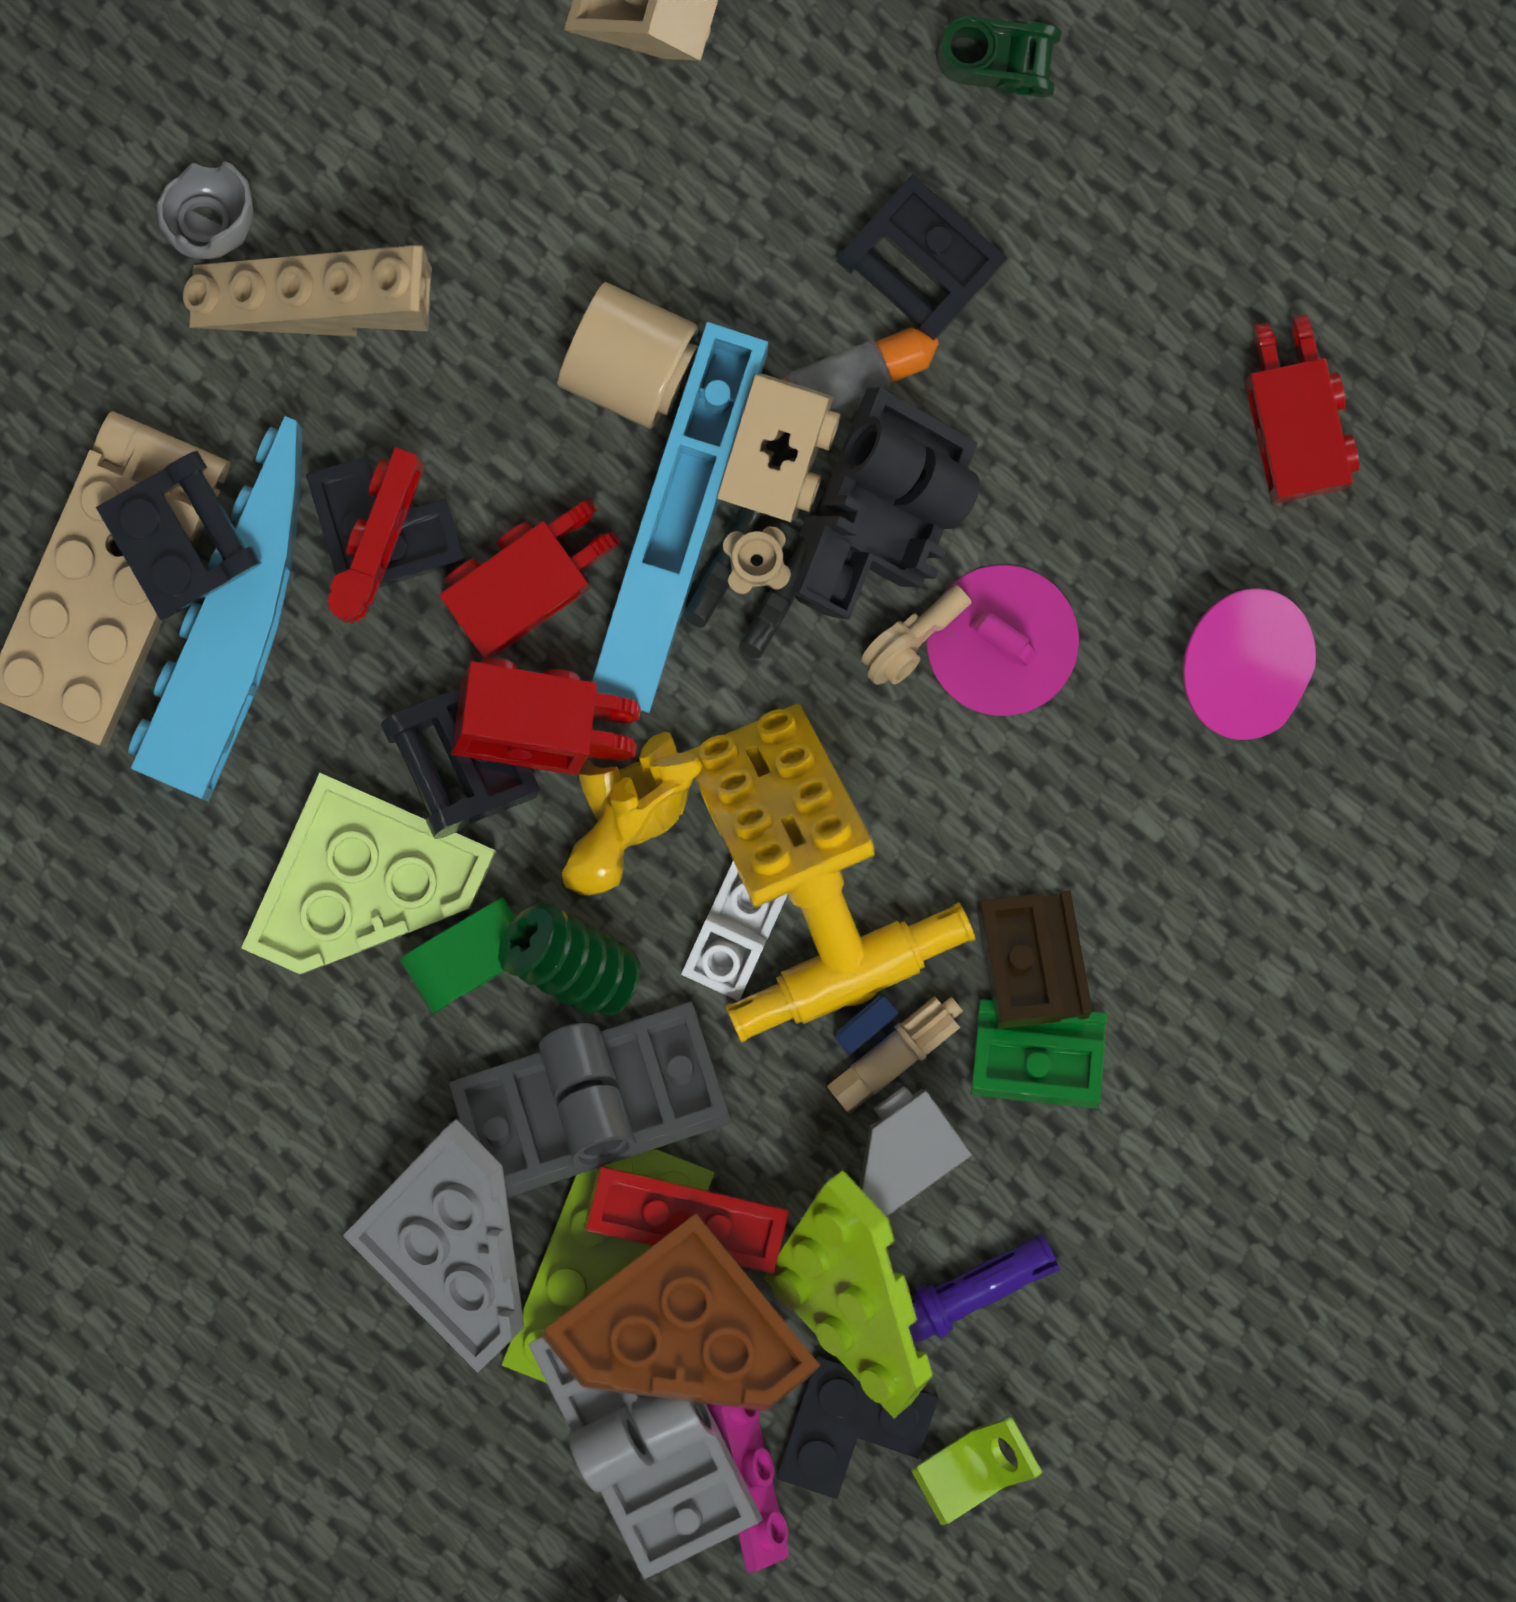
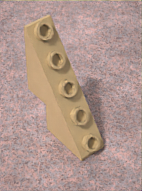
M404 246L193 265V275L184 287L183 301L186 308L190 310L189 328L356 337L357 328L428 331L432 267L423 246Z

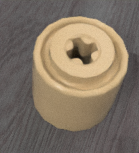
M604 282L593 297L574 335L560 370L557 385L570 393L651 429L658 422L662 414L668 416L684 387L699 347L694 344L698 333V326L687 319Z

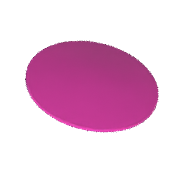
M994 565L969 572L948 587L942 596L954 585H957L972 602L943 630L935 631L927 639V652L932 670L939 683L951 697L965 707L979 713L993 716H1012L1032 711L1044 705L1062 689L1076 663L1079 649V632L1076 617L1068 600L1052 582L1026 568L1012 565Z
M1260 588L1243 589L1231 593L1213 604L1193 629L1183 662L1185 693L1198 719L1211 731L1236 740L1260 738L1282 727L1300 701L1315 669V641L1310 625L1295 603L1280 593Z

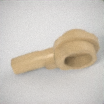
M954 585L920 617L915 613L904 623L899 621L880 634L869 645L862 656V662L869 668L868 677L873 683L879 685L889 680L892 684H897L910 675L920 661V657L916 654L920 645L935 631L943 630L972 604L966 593L959 586Z

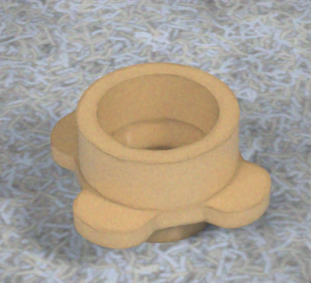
M766 527L762 532H750L745 535L735 531L725 538L723 551L730 557L732 572L728 577V584L734 592L747 594L753 587L767 585L775 590H779L788 584L791 572L783 562L782 548L785 545L786 538L780 529ZM753 555H760L763 558V563L760 566L752 565L750 559Z

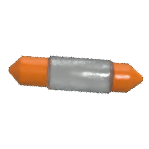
M910 327L878 341L869 340L789 372L781 380L834 396L831 410L863 398L866 388L881 387L886 389L895 381L928 369L939 342L937 338L933 341L927 334Z

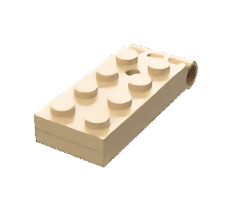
M111 411L99 430L93 451L89 450L0 653V703L99 746H108L162 621L157 616L124 556L116 557L112 553L111 546L114 539L96 507L194 451H198L205 462L207 469L203 471V474L218 497L220 490L215 489L217 481L224 483L229 472L230 461L117 412ZM178 486L164 495L195 548L204 526L182 487Z

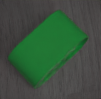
M504 897L482 908L399 959L432 1015L446 1008L447 1004L469 991L470 993L505 972L501 968L498 959L499 945L506 928L513 921L515 915Z

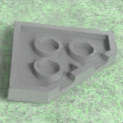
M455 1120L355 1222L343 1237L478 1373L524 1328L502 1165Z

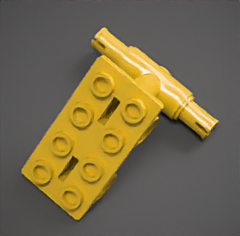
M800 704L770 711L755 722L725 735L713 736L704 741L700 746L689 750L690 752H696L702 764L700 773L695 777L696 783L719 835L723 837L754 908L787 894L789 900L795 906L800 907L819 954L781 971V975L776 977L778 984L735 1003L725 1005L741 1043L747 1041L750 1037L791 1019H794L796 1024L800 1022L806 1024L844 1006L863 1004L872 999L879 991L921 973L920 969L925 968L923 961L968 941L976 940L960 902L912 925L907 926L905 921L900 923L895 921L860 937L842 892L844 879L841 870L874 856V845Z

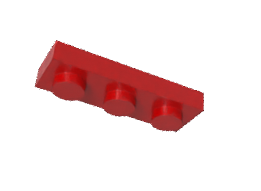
M599 1165L584 1229L654 1246L694 1214H697L739 1266L774 1274L789 1210Z

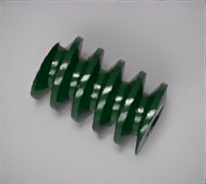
M538 903L527 907L519 913L506 928L499 945L498 959L501 968L512 976H519L526 984L536 986L547 995H554L555 998L564 1004H571L573 1008L582 1014L599 1012L604 1016L617 1015L628 1005L636 992L640 980V961L635 951L625 944L615 941L609 935L600 933L591 925L581 922L575 916L565 913L553 904Z

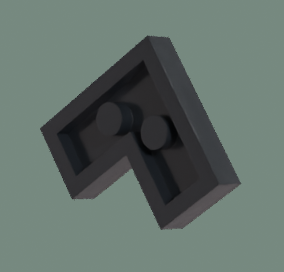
M367 456L305 474L336 575L350 569L354 558L346 554L350 535L359 518L368 521L376 500L375 496L369 494L373 472ZM446 498L409 509L379 588L466 562Z
M817 1355L815 1360L820 1366L809 1377L776 1479L837 1499L857 1439L919 1459L939 1397L921 1391L909 1407L893 1418L880 1403L868 1397L859 1380L844 1364Z

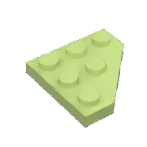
M319 773L241 948L298 974L310 972L470 910L496 850L458 833L434 839L426 819Z

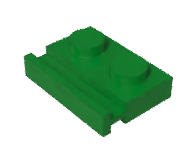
M980 999L970 1095L1098 1109L1101 1101L1107 1013L1092 1012L1088 1019L1082 1020L1075 1017L1062 1019L1056 1023L997 1029L993 1001Z

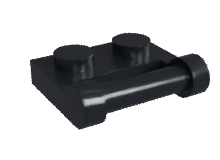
M912 174L844 249L836 262L850 274L856 270L919 326L918 330L927 334L934 341L941 336L963 309L1006 263L1007 257ZM883 238L948 295L937 308L872 252Z
M198 451L191 452L177 459L163 470L96 507L161 621L262 564L253 546L246 548L203 474L207 466ZM178 486L182 487L223 559L220 564L210 570L206 569L164 495Z
M460 688L394 713L380 724L388 742L397 744L430 814L426 819V823L434 839L447 837L461 830L466 825L535 799L540 792L535 777L528 767L451 755ZM434 725L468 797L455 804L452 803L419 733L420 730Z

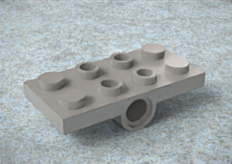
M543 1338L528 1344L571 1430L569 1445L574 1460L588 1485L595 1492L601 1491L643 1579L758 1524L763 1519L706 1403L583 1388Z

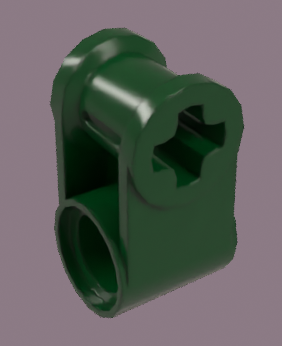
M962 16L953 20L945 29L936 52L937 64L943 75L959 84L996 88L1010 94L1041 98L1050 97L1054 94L1055 86L1054 82L1049 80L1053 45L1060 42L1061 30L1055 26L1039 22H1010L976 16ZM958 38L972 39L980 45L983 51V59L973 64L960 62L951 51V43ZM1029 49H1030L1032 53H1031V60H1030V68H1029V70H1028L1027 64H1028V56H1029Z

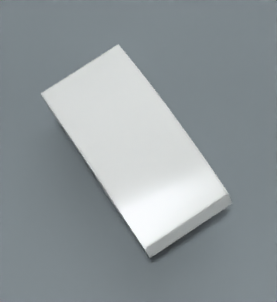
M733 861L681 975L739 1001L788 895H783L754 908Z

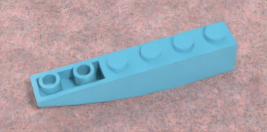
M709 322L706 323L666 444L592 682L597 683L596 692L638 701L641 707L640 711L650 713L720 499H717L754 377L762 373L768 355V341Z
M284 416L279 430L273 427L267 430L256 456V462L263 464V467L254 487L244 485L240 491L230 520L238 523L235 530L245 547L253 546L262 564L206 596L203 604L195 602L190 606L179 636L187 641L177 663L168 660L163 667L154 689V695L161 698L152 721L141 720L128 749V754L135 756L131 769L208 802L260 685L279 626L292 567L301 493L302 427L296 420ZM217 548L211 556L207 570L223 561Z

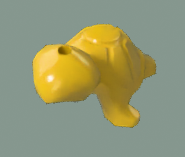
M663 732L652 736L641 750L640 762L618 770L617 766L607 768L593 766L591 759L585 761L578 775L583 793L598 822L573 847L568 862L562 871V878L567 889L581 895H594L606 892L620 884L624 871V850L627 847L639 845L650 838L663 834L683 814L690 786L702 769V764L696 752L686 751L678 753L671 733Z

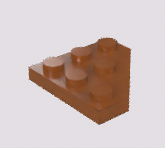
M694 1214L549 1325L541 1335L583 1388L767 1411L815 1373L820 1366L697 1214Z

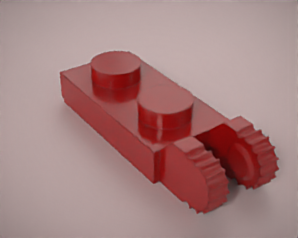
M395 447L390 461L381 458L374 471L369 494L375 496L376 500L368 521L360 518L357 520L346 549V554L354 557L350 569L333 577L330 585L332 592L327 594L329 596L328 601H326L329 604L328 610L332 611L334 617L338 616L339 620L343 619L344 623L350 622L354 624L356 621L360 623V620L362 618L366 619V614L370 613L368 607L374 603L425 468L423 461L416 454Z

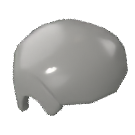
M226 161L222 162V165L217 168L203 167L196 163L190 164L178 178H174L165 186L156 204L161 235L181 254L196 259L220 258L243 244L254 221L252 193L249 182L233 164ZM201 206L211 207L219 213L222 225L192 210Z

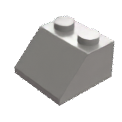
M902 1087L873 1108L880 1119L869 1126L859 1188L885 1216H888L972 1156L927 1091L920 1089L912 1095L907 1087Z

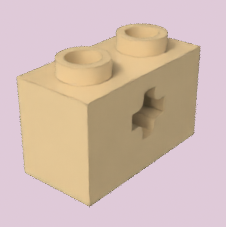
M765 374L755 375L717 499L789 522L797 519L800 509L810 512L821 481V475L811 472L819 448L830 450L841 414L831 411L835 397ZM786 432L791 434L789 446L797 449L798 454L797 458L785 460L780 467L774 465L776 453L767 449L768 440L781 438L783 433Z

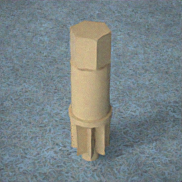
M934 996L902 1023L895 1025L894 1028L896 1030L827 1086L844 1109L849 1114L852 1113L917 1060H924L927 1054L960 1029L954 1018L962 1013L963 1010L952 996L943 1004Z

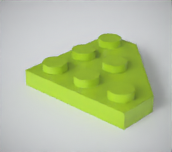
M841 1171L823 1186L778 1254L774 1274L766 1272L763 1279L772 1287L777 1299L784 1306L792 1309L816 1334L820 1345L828 1353L836 1356L859 1380L868 1397L880 1403L895 1418L912 1404L933 1374L927 1353L915 1351L909 1326L917 1318L904 1275L893 1273L886 1247L894 1242L888 1218L844 1171Z

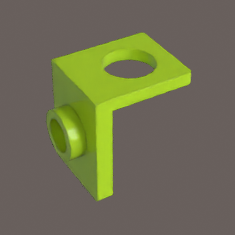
M1012 1417L977 1427L911 1469L941 1525L951 1523L1004 1487L1034 1479L1042 1474L1039 1465ZM998 1437L1005 1440L1013 1449L1018 1462L1017 1467L1012 1465L1002 1454Z

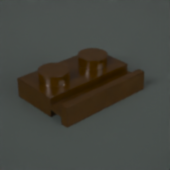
M1071 890L1061 891L1059 895L1043 896V893L980 900L976 909L997 1029L1056 1023L1062 1019L1078 1017L1079 1020L1088 1019L1093 1010Z

